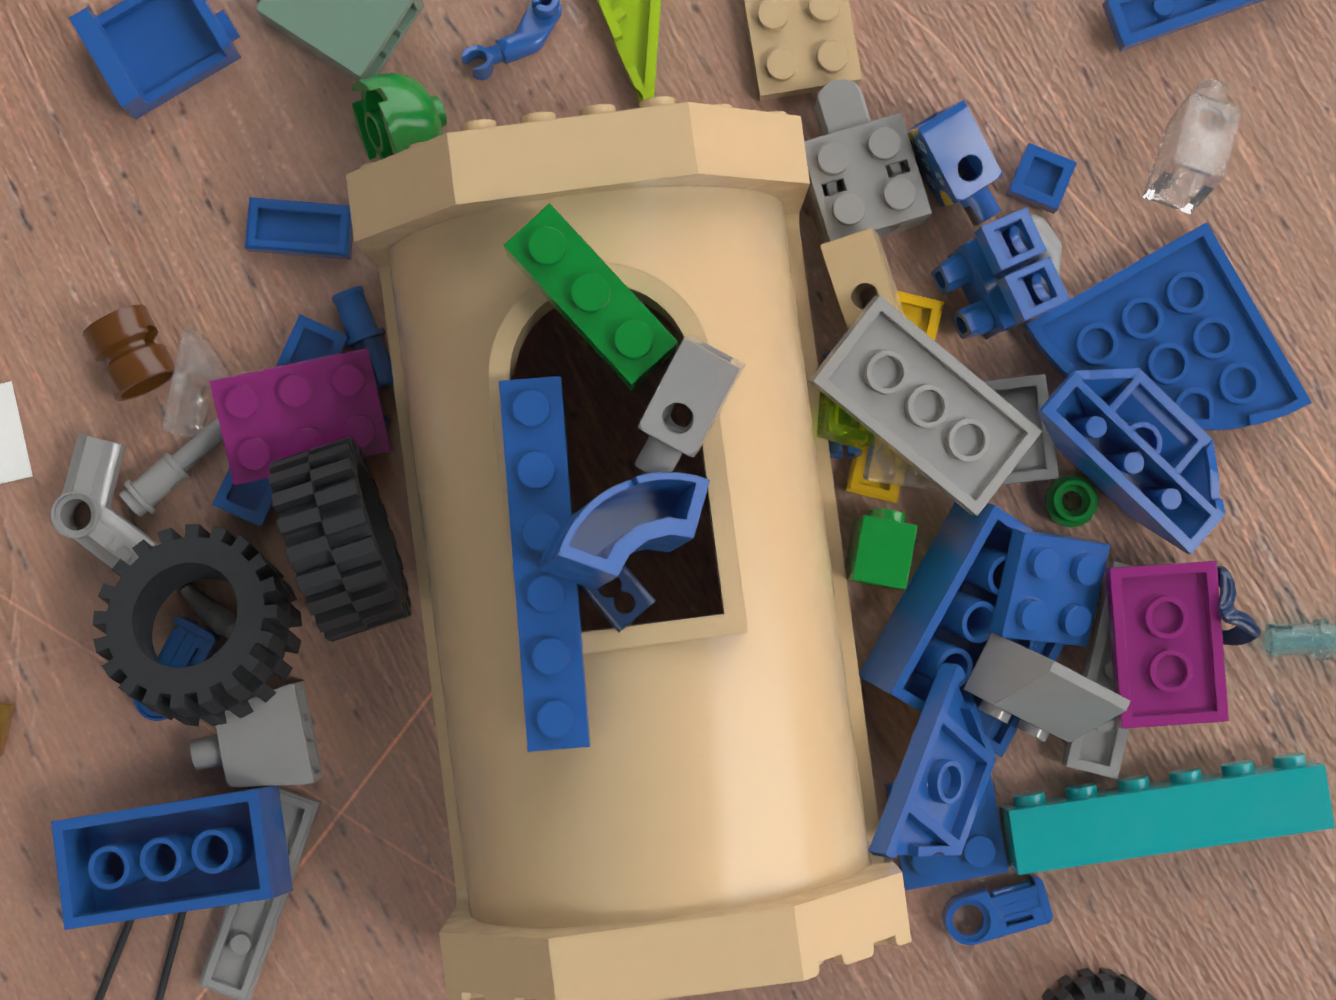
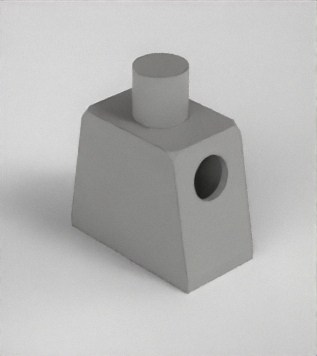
M694 336L683 338L638 425V428L649 434V437L635 465L648 474L673 472L682 453L694 457L701 448L745 364ZM676 403L685 404L693 413V417L687 427L676 425L670 417Z
M304 681L274 689L277 693L266 703L258 697L248 700L254 712L241 719L229 710H226L227 724L216 725L217 734L191 740L190 751L196 770L223 765L228 787L306 785L322 779L323 774Z

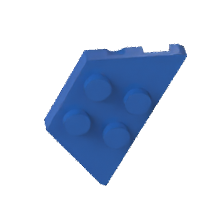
M941 663L868 850L872 855L897 858V855L926 857L933 856V854L944 856L962 854L994 767L996 756L989 738L984 735L982 719L976 704L964 702L958 684L964 679L965 674L962 667L958 664Z

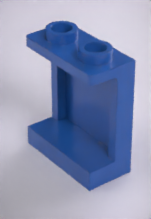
M124 0L98 16H95L86 7L69 17L120 106L135 120L242 58L233 44V41L240 38L237 29L225 10L223 9L215 13L208 0Z

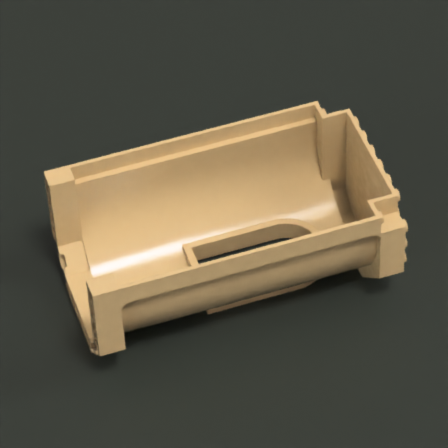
M669 96L648 98L639 103L640 108L616 111L615 106L612 104L591 105L582 108L580 116L556 119V114L553 112H534L520 117L521 123L497 126L496 121L490 119L468 121L461 124V131L445 133L428 141L412 144L404 151L377 162L360 166V169L346 174L354 243L377 267L382 286L453 860L456 907L439 932L447 1000H470L484 997V1000H525V998L536 1000H662L805 981L816 977L819 974V965L827 959L834 957L835 964L849 965L871 957L874 954V946L885 944L902 946L911 942L902 871L891 858L872 855L868 851L878 827L879 818L822 392L808 382L818 369L799 225V213L810 185L801 116L788 115L784 111L765 112L733 108L730 104L675 103V98ZM550 203L641 302L660 313L672 325L681 341L685 337L694 336L739 360L745 366L701 446L704 475L706 479L710 480L707 497L723 613L627 625L619 633L614 627L582 631L591 745L590 747L528 752L499 381L514 380L517 358L527 335L534 325L555 307L510 260L503 245Z

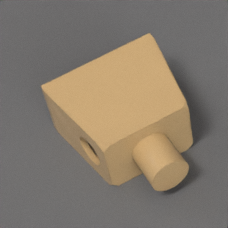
M869 228L820 245L847 328L851 327L864 310L860 298L862 293L869 288H875L877 296L880 295L899 312L904 314L882 238L874 229Z

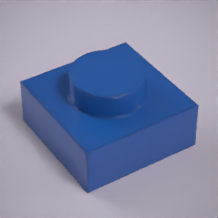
M1028 143L1006 195L1054 214L1060 206L1077 162Z

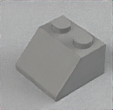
M991 633L964 687V690L983 699L978 708L979 710L1005 723H1008L1013 714L1021 718L1016 728L1043 742L1046 741L1049 733L1070 743L1125 712L1131 702L1058 662L994 633Z

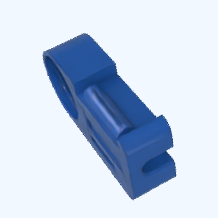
M177 617L173 619V622L179 626L172 629L157 658L162 665L167 667L182 668L193 666L212 657L221 638L211 629L200 627L197 625V621L189 617ZM134 699L137 711L144 718L152 721L167 719Z
M1029 873L1030 882L1027 880L993 890L991 893L985 887H981L953 896L943 908L942 921L945 929L954 940L964 945H975L1050 923L1053 919V913L1043 881L1035 874ZM967 904L977 906L982 914V922L979 928L972 933L957 931L953 924V916L956 910Z

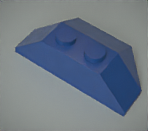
M1140 368L1072 371L1038 410L1055 447L1126 515L1183 552L1192 554L1224 517L1225 509L1223 499H1220L1219 473L1213 439Z

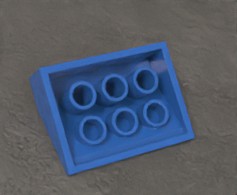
M954 502L859 672L860 678L922 712L940 664H958L962 667L965 674L964 679L958 684L964 702L975 703L978 709L983 699L964 690V687L992 633L990 628L1013 528L1034 530L996 505L987 503L979 515L975 516L969 514ZM1006 638L1056 661L1065 645ZM978 709L982 719L984 735L989 738L994 753L1002 757L1018 729L1016 726L1021 718L1012 714L1008 723H1005Z

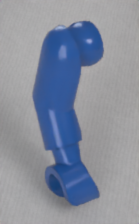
M531 0L515 33L497 39L495 45L487 48L480 45L467 47L462 53V63L469 64L472 60L478 58L485 60V64L473 69V77L483 81L492 75L493 65L500 62L508 64L539 52L561 16L562 5L560 0Z

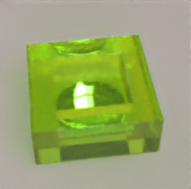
M820 391L817 437L858 449H864L874 443V435Z

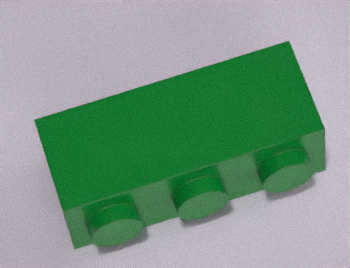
M550 203L503 245L510 260L631 391L677 350L678 341Z

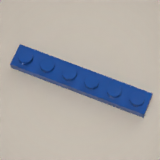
M561 376L499 381L528 752L590 747L578 583L537 569L550 540L558 529L573 515Z

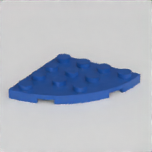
M1207 222L1023 326L1036 348L1065 379L1072 371L1140 368L1204 431L1231 430L1261 424L1288 415L1312 403Z

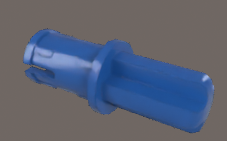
M353 287L332 296L331 299L336 305L349 338L345 342L346 347L353 348V350L368 347L377 391L392 386L394 383L391 359L382 339V336L386 333L384 328L377 327L365 298L363 287Z

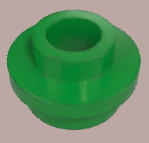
M1076 475L1058 478L1049 486L1045 494V508L1049 517L1064 527H1078L1086 524L1093 518L1098 507V496L1093 485L1085 478ZM1066 492L1074 493L1079 500L1078 507L1072 512L1066 510L1062 505V497Z

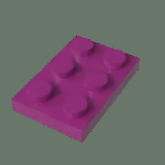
M368 347L209 381L234 485L269 478L271 474L269 465L272 461L349 436L354 439L355 444H358L363 457L391 451Z
M1217 561L1105 568L1115 693L1131 701L1127 710L1117 716V727L1127 729L1229 721L1222 623L1217 610L1219 601Z

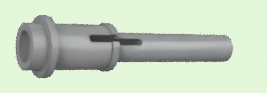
M218 417L175 454L164 453L161 459L134 482L130 480L124 482L126 488L119 495L139 517H142L147 511L151 514L156 512L154 505L182 481L187 480L190 476L186 471L223 440Z

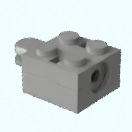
M843 79L834 80L826 84L818 93L814 107L822 136L804 141L810 181L807 195L822 244L869 228L874 229L881 237H885L924 225L932 211L902 114L898 113L871 121L862 90L855 82ZM822 185L825 186L827 192L826 197L824 196Z

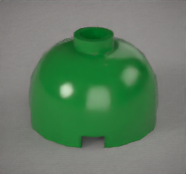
M391 72L367 77L353 84L352 91H361V100L353 102L352 109L357 131L369 160L374 159L377 153L380 160L408 149L412 144L425 142L442 135V127L447 124L444 106L437 96L431 97L428 90L414 78Z

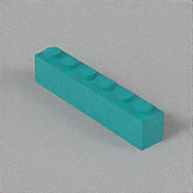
M1288 753L1273 756V765L1255 768L1253 761L1250 760L1233 761L1220 764L1221 773L1202 775L1200 768H1186L1168 772L1169 780L1149 783V776H1131L1117 779L1118 788L1097 791L1095 783H1085L1065 787L1066 795L1045 798L1044 791L1014 794V803L999 805L1009 868L1018 875L1334 829L1335 823L1325 764L1306 760L1305 753Z

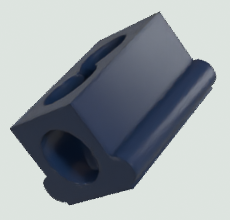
M625 564L617 578H620L622 583L621 591L630 593L635 599V608L629 613L618 611L615 606L614 597L609 598L601 594L600 587L595 590L581 584L579 585L580 589L618 633L656 601Z

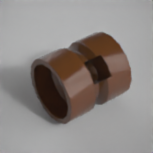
M142 304L128 306L111 312L90 324L82 334L95 361L106 362L107 366L103 371V377L116 401H126L149 393L172 380L179 371L166 345L154 342L159 331L146 306Z

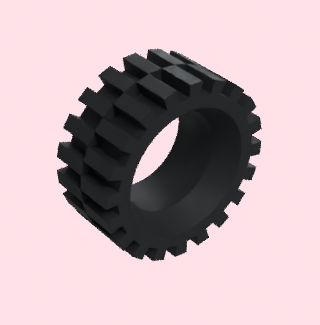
M349 436L272 461L269 465L271 473L269 475V484L274 492L271 494L273 507L279 517L277 519L279 531L284 536L287 546L285 551L289 563L293 564L296 572L295 579L300 592H304L306 606L311 616H315L316 626L321 633L324 632L325 639L334 642L411 616V600L407 593L409 589L402 571L404 569L402 560L395 545L397 544L393 530L390 528L385 506L380 500L376 482L372 479L365 458L363 459L361 449L358 444H355L354 439Z
M200 524L185 525L184 538L172 528L159 531L157 534L160 545L153 547L143 539L132 547L139 557L134 563L129 565L120 558L112 568V571L121 577L117 585L113 587L103 583L98 597L109 605L107 611H94L93 626L105 633L106 636L93 640L96 653L109 661L102 665L109 678L120 684L119 689L171 721L175 718L184 725L199 727V720L201 718L212 726L227 724L226 710H229L241 719L254 712L248 700L256 695L266 703L277 693L267 685L273 676L277 675L286 681L293 669L283 658L286 652L299 653L301 640L289 630L291 627L302 626L301 612L291 604V602L297 600V597L292 587L282 579L284 576L248 541L241 536H238L236 539L227 529L213 526L210 534ZM213 578L229 582L235 592L238 609L234 629L224 646L209 659L193 666L174 668L162 665L154 651L152 632L156 615L167 598L181 586L195 580Z

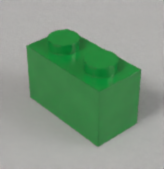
M874 507V510H868L867 516L863 515L853 520L845 563L847 581L893 590H906L918 525L904 523L906 515L904 512Z

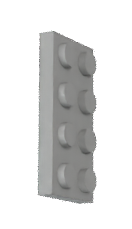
M880 295L872 298L808 381L964 510L975 516L979 515L1042 432L1041 429Z

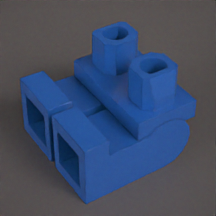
M1027 207L981 226L974 232L976 236L974 239L963 243L947 256L948 259L931 271V276L939 292L945 295L962 287L970 304L952 314L953 323L962 339L984 334L987 340L1070 301L1051 257L1022 269L1023 266L1047 251ZM1019 229L1022 231L1025 237L1027 248L1024 246L1020 238ZM1041 276L1048 286L1050 296L1043 287Z

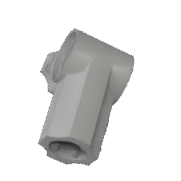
M78 434L63 493L55 500L51 508L53 527L59 534L76 540L111 568L116 565L120 558L131 565L139 558L132 549L143 539L153 547L160 544L111 508L126 446ZM86 502L92 512L91 520L84 529L80 530L74 523L73 513L80 503Z

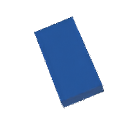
M249 197L245 249L247 251L351 260L353 229L350 205Z

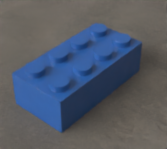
M279 786L261 787L51 822L64 930L272 899L293 891Z

